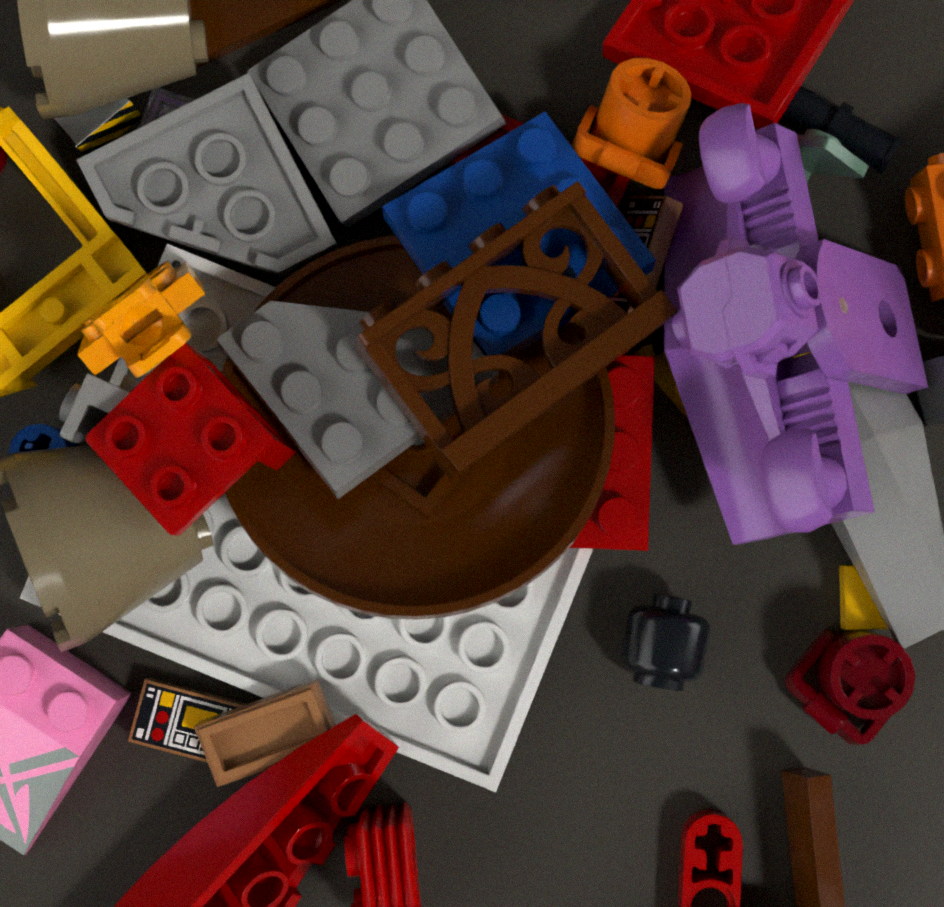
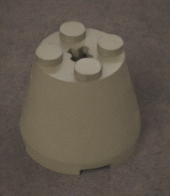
M17 0L26 65L31 67L33 77L41 78L45 84L46 93L35 94L36 106L43 119L71 117L197 75L196 63L209 62L205 23L203 20H192L190 0Z
M89 444L16 452L0 457V485L9 482L14 496L1 501L5 515L43 612L47 618L58 613L62 617L61 621L51 624L55 641L61 653L89 642L203 561L202 550L214 546L203 514L182 535L173 536L168 534Z

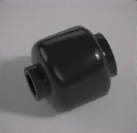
M654 594L652 606L638 605L630 610L627 618L621 661L628 670L634 672L633 682L661 689L683 691L685 682L698 680L702 676L710 635V625L702 616L690 613L692 607L691 600Z

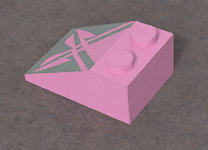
M30 625L8 628L0 638V840L22 855L28 853L133 694L68 650L61 653L56 642Z

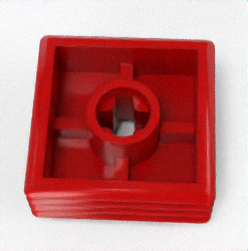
M405 801L399 808L394 803H391L387 809L379 804L375 810L366 805L361 811L359 823L348 824V836H344L347 876H360L361 888H354V903H351V907H421L412 807Z

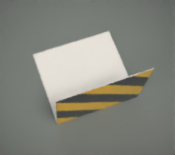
M126 98L71 117L54 119L77 144L76 147L84 155H87L116 140L143 116L132 102Z

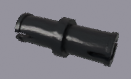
M803 86L799 88L780 118L804 132L807 129H816L834 136L841 142L843 147L870 168L876 170V173L880 175L886 169L902 141V138L899 136L895 137L854 115L852 111L855 107L843 101L841 106H838Z

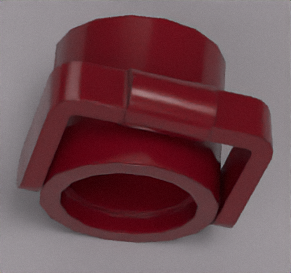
M826 628L815 638L789 670L785 677V684L787 689L803 703L802 709L829 734L837 733L850 745H864L874 739L891 716L906 706L914 692L916 673L911 657L902 645L892 639L866 630H846L834 634ZM815 661V675L821 691H815L802 679ZM837 706L858 718L868 719V721L859 730L847 720L848 716Z

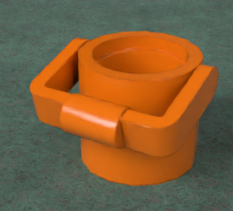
M632 58L621 62L612 71L599 108L590 104L573 139L572 148L580 158L651 188L663 189L667 184L683 146L682 143L675 141V138L691 103L692 93L687 81L677 70L664 62L650 58Z

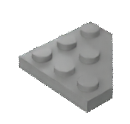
M249 73L77 159L105 217L111 222L279 276H283L338 248Z
M270 300L216 338L217 343L228 360L336 498L339 499L421 439V437L364 359H361L354 349L357 336L363 332L358 323L369 312ZM417 328L406 332L399 338L396 344V356L399 364L406 371L419 376H432L447 371V357L439 361L429 362L418 358L414 354V351H425L432 346L433 339L428 331ZM473 342L472 360L485 356ZM488 371L474 375L475 387L480 382L492 378L489 382V388L499 381V372ZM449 386L432 392L419 393L441 423L455 414Z

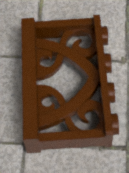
M579 181L561 193L555 185L546 188L522 208L527 217L506 230L501 222L493 225L468 246L473 253L470 257L454 268L451 267L447 260L439 263L414 283L418 293L398 307L392 299H389L370 311L358 323L363 332L356 338L355 351L361 359H364L435 455V461L450 481L659 329L678 312L662 290L657 292L586 197V191ZM561 228L568 229L577 233L583 240L586 249V260L582 271L576 279L561 275L567 268L570 259L567 244L564 245L562 254L555 258L548 257L542 252L540 247L541 239L549 231ZM521 248V258L524 266H496ZM600 265L634 310L629 314L614 301L588 286ZM460 291L451 321L440 313L432 311ZM500 292L520 293L555 301L546 315L541 335L543 353L552 370L541 377L530 365L506 355H487L472 360L475 322L485 294ZM568 307L578 312L570 319L567 325H579L584 332V338L578 344L571 345L563 342L557 333L559 321ZM417 328L428 331L433 339L432 346L425 351H414V354L418 358L429 362L439 361L447 357V371L432 376H419L406 371L399 364L396 356V344L399 338L406 332ZM488 371L505 372L512 382L510 394L502 398L492 395L489 390V382L492 378L480 382L475 387L474 375ZM449 386L453 407L464 434L453 440L419 393L432 392Z

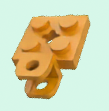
M168 260L144 276L135 286L116 300L102 307L84 322L86 326L81 332L85 336L82 338L77 355L94 376L120 357L127 363L126 366L136 378L144 375L190 339L191 331L178 314L205 295L202 281L187 261L175 269Z

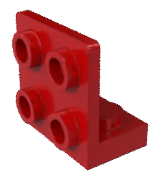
M187 343L165 358L86 435V442L165 531L173 536L182 535L257 461L277 471L296 453L208 357Z

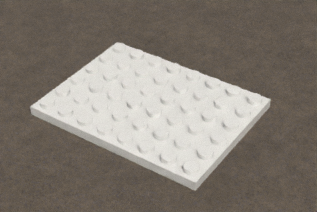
M167 244L158 266L168 260L175 269L187 261L202 281L205 295L178 314L191 331V337L186 343L208 357L222 371L227 357L219 348L216 338L252 314L256 307L276 287ZM120 357L110 383L120 387L125 375L141 382L159 364L144 375L136 378L126 366L127 363ZM421 438L413 445H421L425 442ZM224 493L203 513L214 546L202 550L203 561L103 631V633L263 698L318 679L336 725L357 713L391 738L399 747L396 752L496 792L593 549L568 548L562 557L548 570L521 590L496 603L470 612L442 618L418 620L384 618L362 614L337 606L313 595L290 580L271 564L253 544L239 523ZM28 576L20 599L41 607L31 579Z

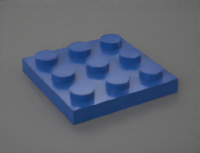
M546 112L534 117L382 206L384 220L424 275L445 260L454 268L470 257L473 253L468 246L493 225L501 222L506 230L520 222L527 217L522 208L546 188L555 185L561 193L579 181L586 191V197L642 272L646 275L653 271L656 262L654 256ZM561 228L549 231L541 239L540 247L542 252L548 257L555 258L562 254L564 245L567 244L570 259L567 268L561 275L576 279L582 271L586 260V249L583 240L577 233L568 229ZM521 248L496 266H524L521 258ZM600 265L588 286L609 298L620 290ZM460 291L443 302L451 315ZM487 293L484 295L478 311L473 342L485 356L506 355L513 357L541 339L544 320L555 301L520 293ZM568 307L559 321L558 328L567 324L578 311Z

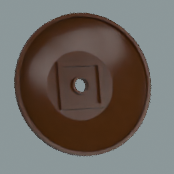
M396 235L364 240L334 250L294 272L273 289L256 307L254 312L270 300L370 312L383 302L392 299L398 307L418 293L414 283L423 274ZM443 303L432 310L451 321L452 315ZM565 324L558 328L557 331L559 338L567 344H578L584 338L582 328L576 324ZM541 339L513 356L530 365L541 377L552 370L545 359ZM226 358L221 371L296 451L277 471L257 461L225 492L239 523L261 553L290 580L313 595L337 606L362 614L391 619L418 620L442 618L485 607L521 590L558 561L578 538L602 494L611 464L615 435V411L612 388L605 367L451 481L435 461V455L426 443H423L421 445H411L352 490L337 499L228 358ZM498 371L499 381L490 387L489 390L495 397L502 398L510 394L512 382L505 372ZM456 413L441 423L453 440L464 434Z

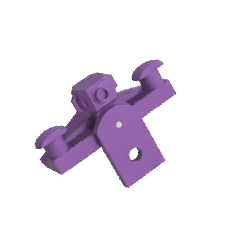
M739 103L722 107L707 117L700 126L699 146L703 166L687 173L669 177L664 187V196H668L683 204V209L664 263V293L678 311L664 324V351L732 544L740 545L790 533L811 532L826 524L875 513L848 382L901 394L928 388L902 267L826 239L819 241L797 133L776 123L755 131L749 104Z

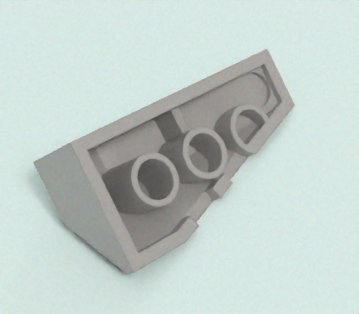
M848 382L875 513L834 522L831 525L893 639L905 649L944 630V531L923 423L907 394Z

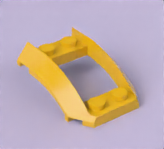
M9 106L6 108L0 107V146L52 206L83 246L0 313V397L38 386L32 377L84 336L81 332L86 326L84 322L102 307L127 292L147 275V272L95 207Z

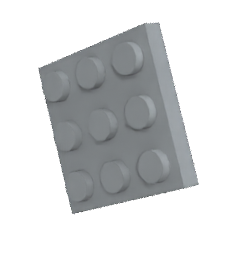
M351 0L247 70L340 223L346 229H349L506 125L499 110L427 0Z

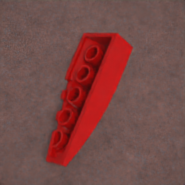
M354 714L300 746L235 792L198 822L159 858L113 907H296L302 897L297 889L301 880L313 863L324 864L336 845L333 841V831L342 817L354 816L395 755L399 748L398 745L360 715Z

